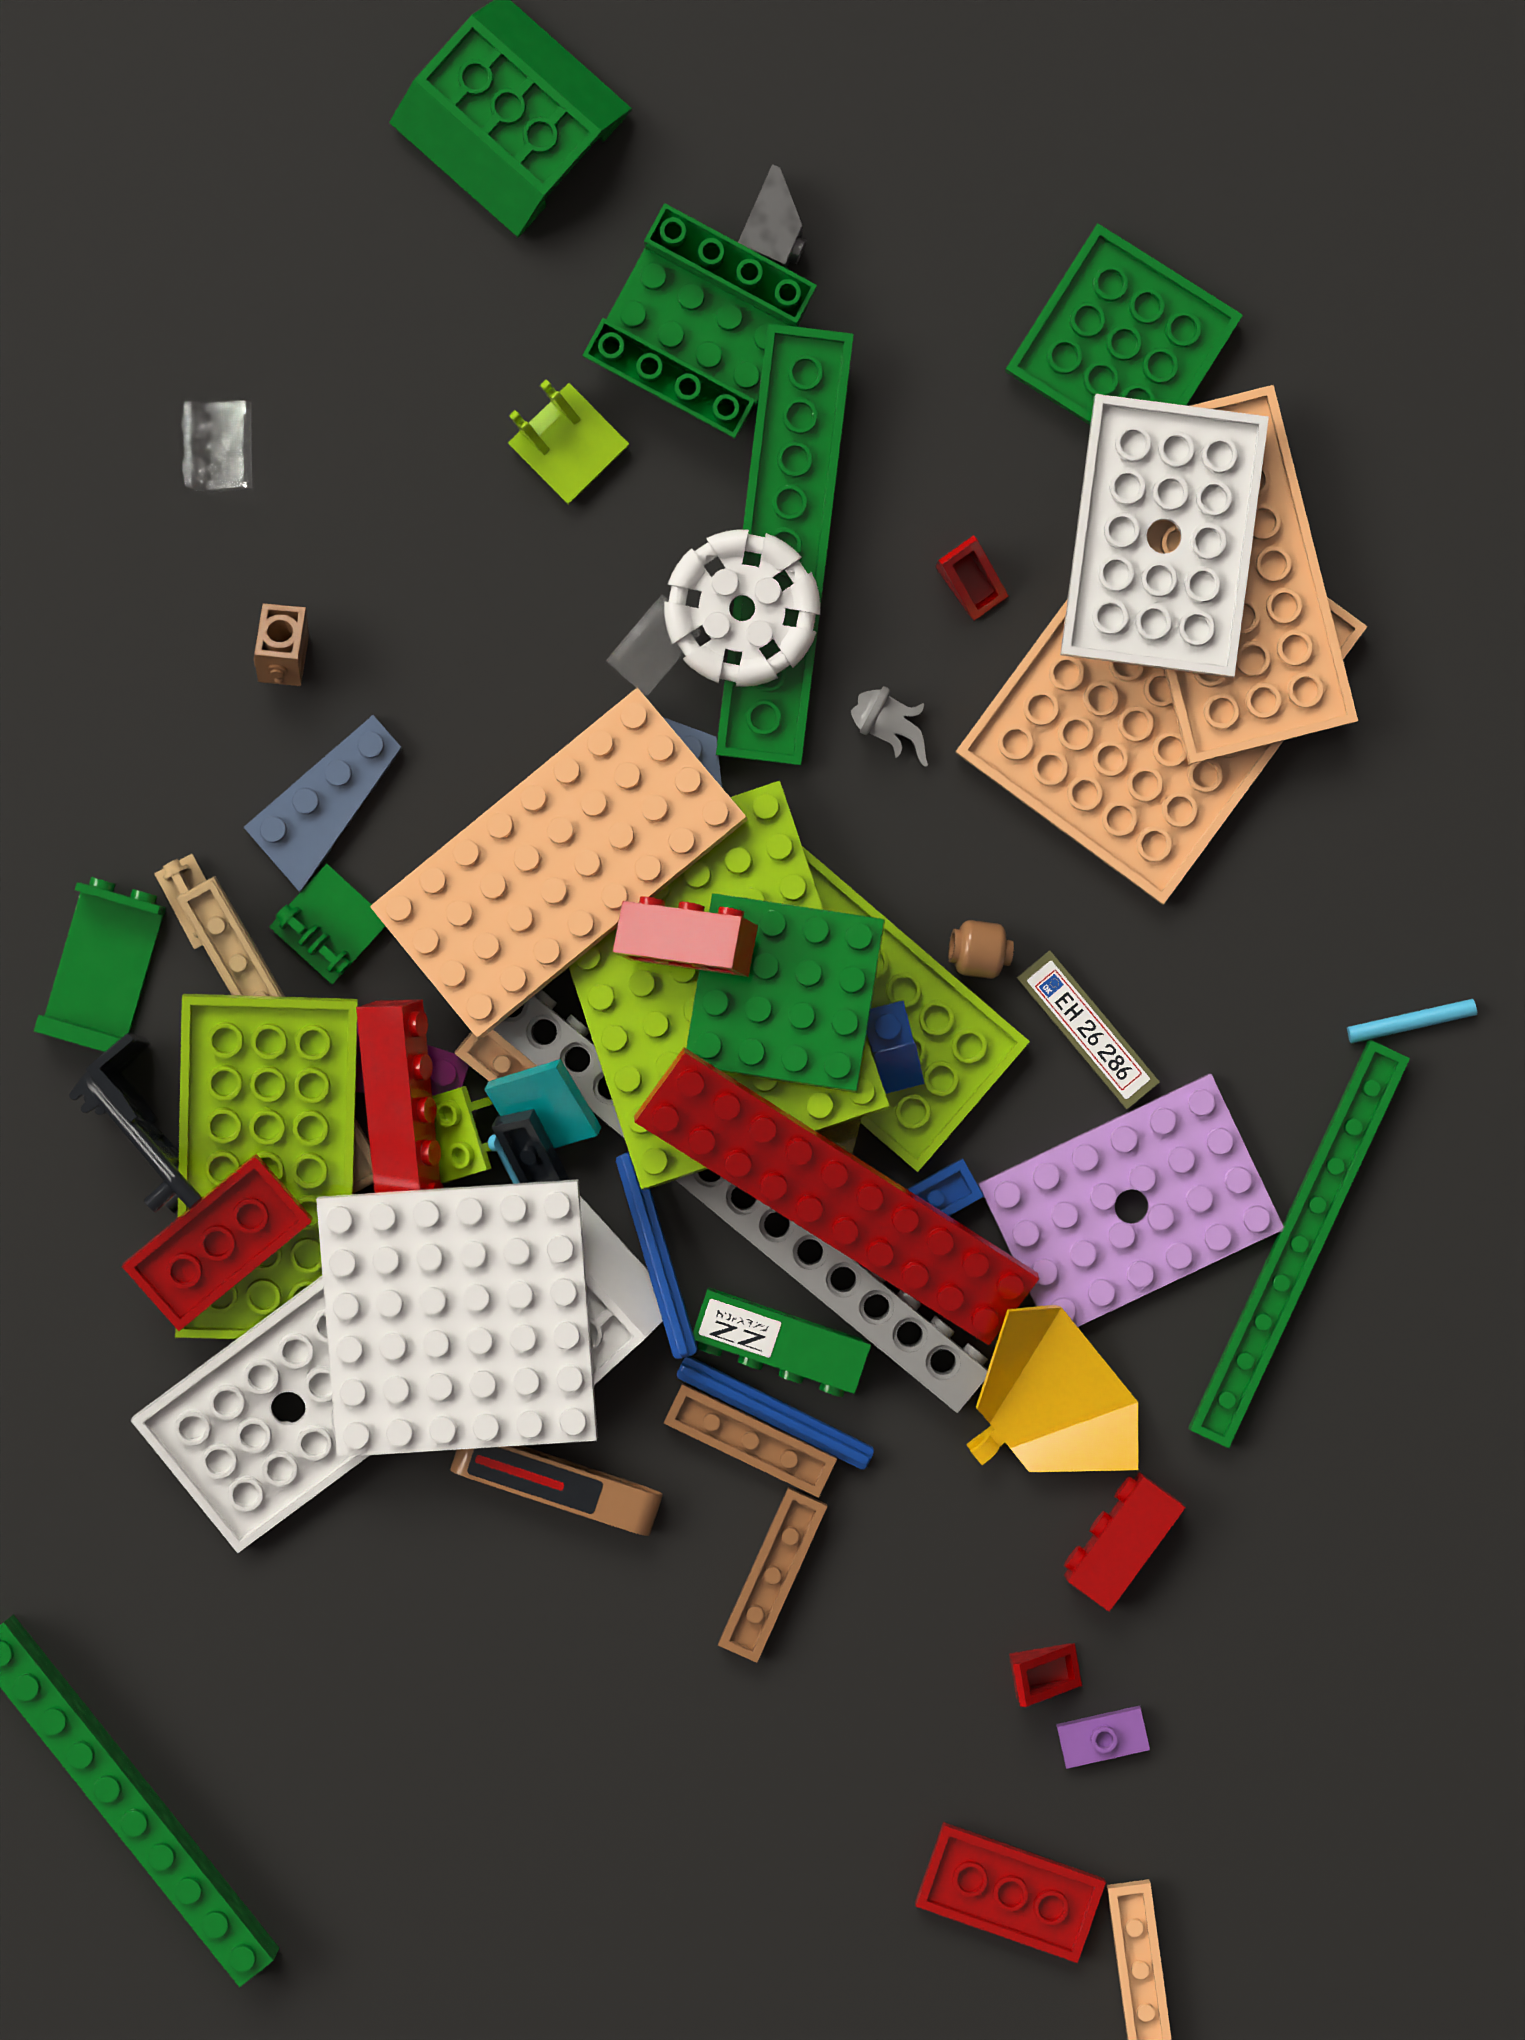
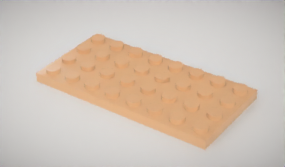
M1274 385L1191 405L1200 408L1269 416L1235 676L1230 678L1164 669L1188 765L1358 721ZM1159 520L1149 527L1147 541L1156 552L1170 553L1177 549L1180 544L1181 534L1173 522Z
M637 687L370 907L473 1034L481 1040L618 927L622 901L639 903L640 896L655 897L748 819Z

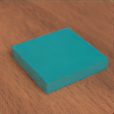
M561 1059L491 1080L484 1089L500 1116L534 1109L554 1148L598 1136L601 1129L600 1123Z

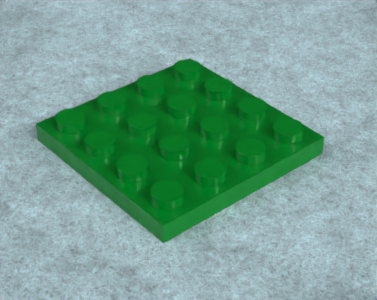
M1097 223L1006 367L1005 372L1088 425H1091L1095 394L1186 406L1243 314Z
M712 893L710 913H718L719 907L742 910L745 912L744 918L757 924L758 930L748 977L699 970L686 1049L725 1073L857 1093L885 920Z

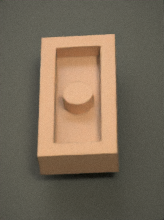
M491 1030L481 1040L471 1031L454 1052L488 1081L537 1066L494 1030Z

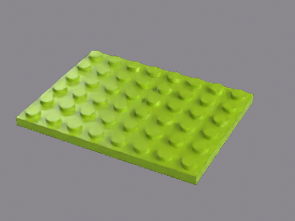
M780 780L730 797L748 820L653 897L664 900L665 907L678 908L681 901L696 903L705 907L704 912H709L712 893L824 910ZM616 928L569 966V970L641 1190L644 1191L708 1169L634 1122V1116L683 1047H687L699 970L631 961L613 953ZM867 1037L857 1093L725 1073L816 1132L890 1108Z

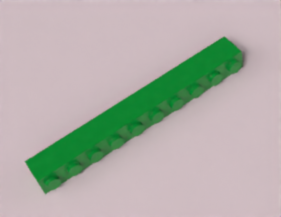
M13 1614L0 1624V1688L240 1988L274 1960L279 1946Z

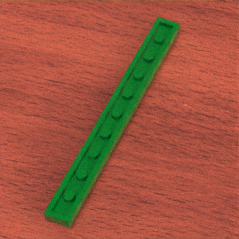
M1368 1040L1286 1216L1283 1228L1279 1231L1188 1427L1189 1430L1227 1448L1230 1447L1410 1060L1409 1057L1372 1040Z

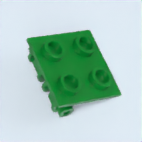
M326 864L289 905L286 904L277 913L276 919L269 927L333 985L386 926L371 909L370 906L372 904Z

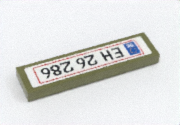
M1050 950L1016 977L1125 1109L1130 1108L1160 1082Z

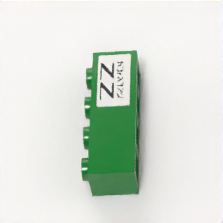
M711 1287L707 1288L693 1329L695 1341H698L697 1348L701 1351L721 1356L723 1350L739 1355L738 1363L758 1370H762L764 1364L779 1368L778 1376L802 1384L805 1377L820 1382L819 1390L838 1397H843L845 1391L855 1394L871 1347V1343L868 1340Z

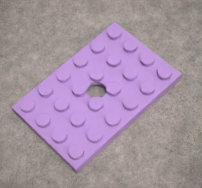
M1207 1074L978 1183L1012 1257L1038 1273L1040 1279L1029 1292L1035 1306H1061L1077 1327L1267 1238L1283 1228V1224L1212 1074ZM1130 1189L1140 1191L1148 1202L1146 1215L1135 1223L1123 1222L1115 1212L1117 1197L1123 1191Z

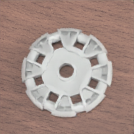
M741 529L712 535L706 538L708 541L706 544L695 551L691 548L682 557L668 582V585H671L669 601L664 602V617L672 644L677 642L686 656L683 660L693 670L717 683L722 679L736 682V687H749L777 679V673L789 665L794 668L802 660L817 633L813 631L816 614L820 615V596L812 572L809 574L806 572L799 561L802 557L795 549L766 533L765 537L748 534L749 530ZM745 551L762 554L759 568L742 564ZM719 557L725 568L717 571L711 577L704 565ZM783 570L786 571L794 583L784 591L781 590L779 583L773 578ZM688 589L702 592L699 608L686 606ZM738 596H747L755 604L754 615L746 621L734 619L729 611L731 601ZM786 609L799 611L796 627L782 625ZM703 625L705 632L710 636L711 640L699 646L691 632ZM773 639L781 651L766 660L759 648L767 645ZM725 649L742 652L740 665L723 662Z

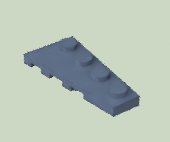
M372 715L246 824L244 829L296 889L301 892L403 748L381 722Z

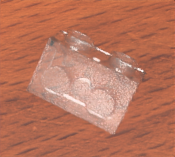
M239 400L204 404L196 401H185L181 425L184 433L182 472L185 477L186 488L205 492L252 489L251 402Z

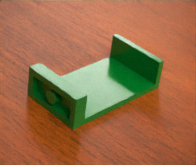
M91 877L89 884L76 883L75 890L79 891L80 895L45 1015H38L34 1032L106 1052L124 1035L130 1033L166 911L165 906L155 904L156 895L132 889L130 896L114 892L115 883Z

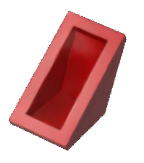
M974 535L939 559L936 564V569L974 621L1009 597L978 539Z
M1075 1643L1009 1654L1016 1697L1020 1707H1028L1082 1686Z

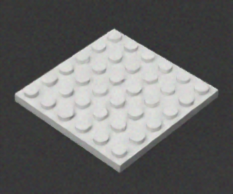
M579 1179L321 1196L316 1199L337 1457L597 1441Z

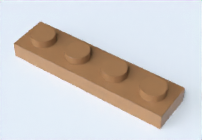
M682 1383L664 1420V1424L818 1498L837 1461V1457Z
M787 1488L719 1639L718 1646L751 1661L758 1662L827 1509L826 1503L793 1488Z

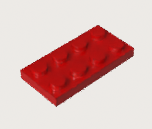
M256 1153L202 1197V1200L196 1206L185 1211L122 1264V1268L173 1326L180 1331L309 1225L313 1218Z
M943 1822L919 1889L915 1906L1078 1963L1106 1880L1100 1876Z

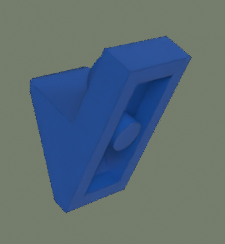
M904 1001L871 1008L867 1036L885 1093L925 1084L917 1046L912 1036Z

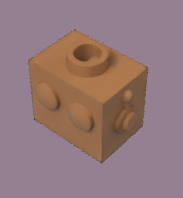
M263 603L254 653V665L257 671L258 682L301 686L309 639L306 607Z

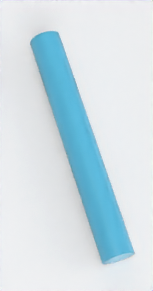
M1468 999L1347 1027V1033L1352 1044L1477 1015V1008L1474 999Z

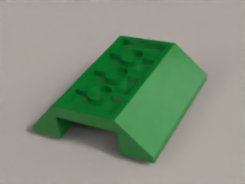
M493 0L472 14L413 80L389 123L512 234L519 238L547 207L545 198L598 139L604 142L632 111V108L511 0Z
M664 203L644 240L645 248L607 319L602 318L582 357L735 439L758 404L767 324L799 327L817 285Z

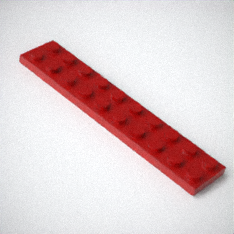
M683 1047L634 1116V1122L987 1345H990L1001 1331L1007 1309H1017L1040 1279L1038 1273L685 1047Z

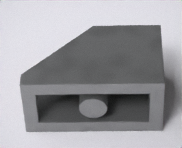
M772 164L738 243L787 268L789 261L797 264L807 240L800 237L802 234V222L780 167Z

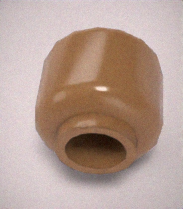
M967 920L962 923L959 929H953L948 952L949 963H955L956 970L961 975L992 979L1000 974L1003 965H1011L1014 942L1007 940L1005 929L1001 924Z

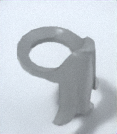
M884 685L881 690H871L859 694L858 705L851 710V715L860 729V733L864 735L872 734L890 743L894 748L895 758L902 751L901 741L895 734L902 735L910 739L914 744L920 763L923 766H928L922 732L917 726L904 718V716L914 717L919 715L923 711L924 703L912 708L907 707L888 696L890 689Z

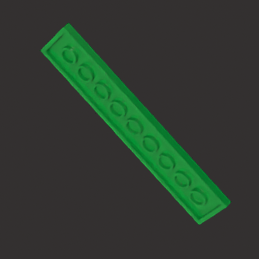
M768 323L743 530H749L748 534L765 537L766 533L795 549L802 557L799 561L808 574L812 572L816 580L821 607L854 334ZM745 551L742 564L759 568L762 554ZM785 570L773 577L779 583L782 591L794 584ZM747 596L736 597L734 599L732 617L738 621L750 619L755 612L754 602ZM786 609L782 625L796 627L799 611ZM817 614L813 631L816 632L818 631L819 615ZM817 633L802 660L794 668L789 665L777 673V679L749 687H736V682L725 680L716 755L801 765ZM773 639L767 645L759 648L766 660L781 651ZM728 650L727 663L740 665L742 652Z

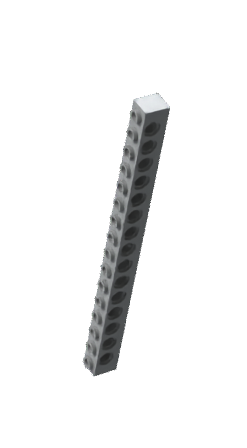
M540 990L524 1003L523 1010L518 1016L507 1017L493 1029L537 1066L561 1059L592 1112L624 1137L612 1099L604 1097L599 1090V1083L604 1074L594 1043L586 1037L590 1032L589 1028L573 1015H570L566 1020L553 1010L557 1002L543 990ZM542 1019L552 1021L557 1029L555 1040L547 1045L539 1043L533 1035L535 1024ZM573 1047H582L590 1055V1064L582 1072L573 1071L567 1065L566 1056ZM698 1172L676 1180L956 1413L961 1410L984 1382L988 1369L983 1365L988 1359L969 1343L964 1348L955 1343L950 1338L955 1331L937 1316H934L931 1321L926 1319L917 1311L922 1304L902 1290L896 1294L884 1284L886 1280L790 1220L789 1228L782 1235L770 1234L765 1229L764 1221L770 1213L776 1211L757 1199L748 1208L737 1207L731 1199V1193L736 1186L721 1176L717 1180L708 1181L703 1179ZM807 1239L816 1240L822 1246L821 1257L812 1263L804 1262L797 1254L799 1245ZM848 1267L853 1270L855 1282L849 1289L839 1290L832 1285L830 1279L835 1269ZM879 1294L888 1300V1309L880 1317H871L864 1311V1303L871 1295ZM905 1322H914L921 1327V1336L913 1344H904L897 1338V1331ZM940 1349L949 1350L954 1354L952 1367L944 1372L936 1371L930 1365L931 1356Z

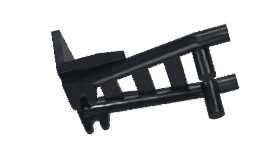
M127 1033L85 1069L87 1072L70 1092L69 1097L71 1100H78L84 1095L85 1103L81 1106L83 1113H89L94 1109L97 1115L107 1113L164 1180L162 1184L144 1199V1202L152 1211L156 1213L165 1204L175 1213L178 1210V1197L190 1210L202 1200V1196L178 1171L179 1150L154 1125L157 1118L143 1096L121 1073L151 1043L146 1037Z

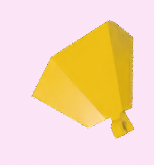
M1057 1305L1007 1309L976 1405L977 1410L991 1426L966 1444L975 1458L983 1466L998 1452L1000 1446L1006 1443L1029 1472L1138 1470V1401L1063 1308Z

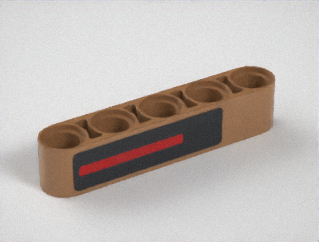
M522 1445L457 1449L450 1468L452 1472L460 1476L644 1536H649L663 1497L661 1492Z

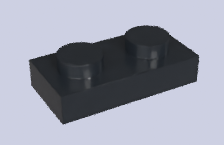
M534 1109L496 1117L492 1129L520 1183L563 1181L569 1179Z

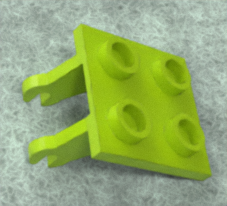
M544 380L539 386L547 394L551 402L529 423L514 410L509 417L520 431L508 444L569 505L629 446V443L570 383L559 392L552 387L548 380Z
M466 1086L432 1096L437 1106L435 1130L436 1140L441 1148L439 1161L441 1183L491 1169L487 1151H490L488 1142L481 1144L471 1112L493 1105L490 1098L486 1097L471 1102Z

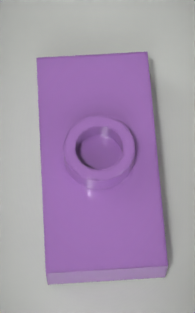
M1140 1706L1056 1724L1066 1769L1150 1750Z

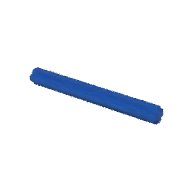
M626 1152L616 1157L620 1178L673 1357L675 1359L686 1358L697 1353L698 1348L651 1189L641 1190L630 1154Z
M691 1356L683 1359L677 1371L678 1379L859 1469H865L872 1459L874 1453L872 1446Z

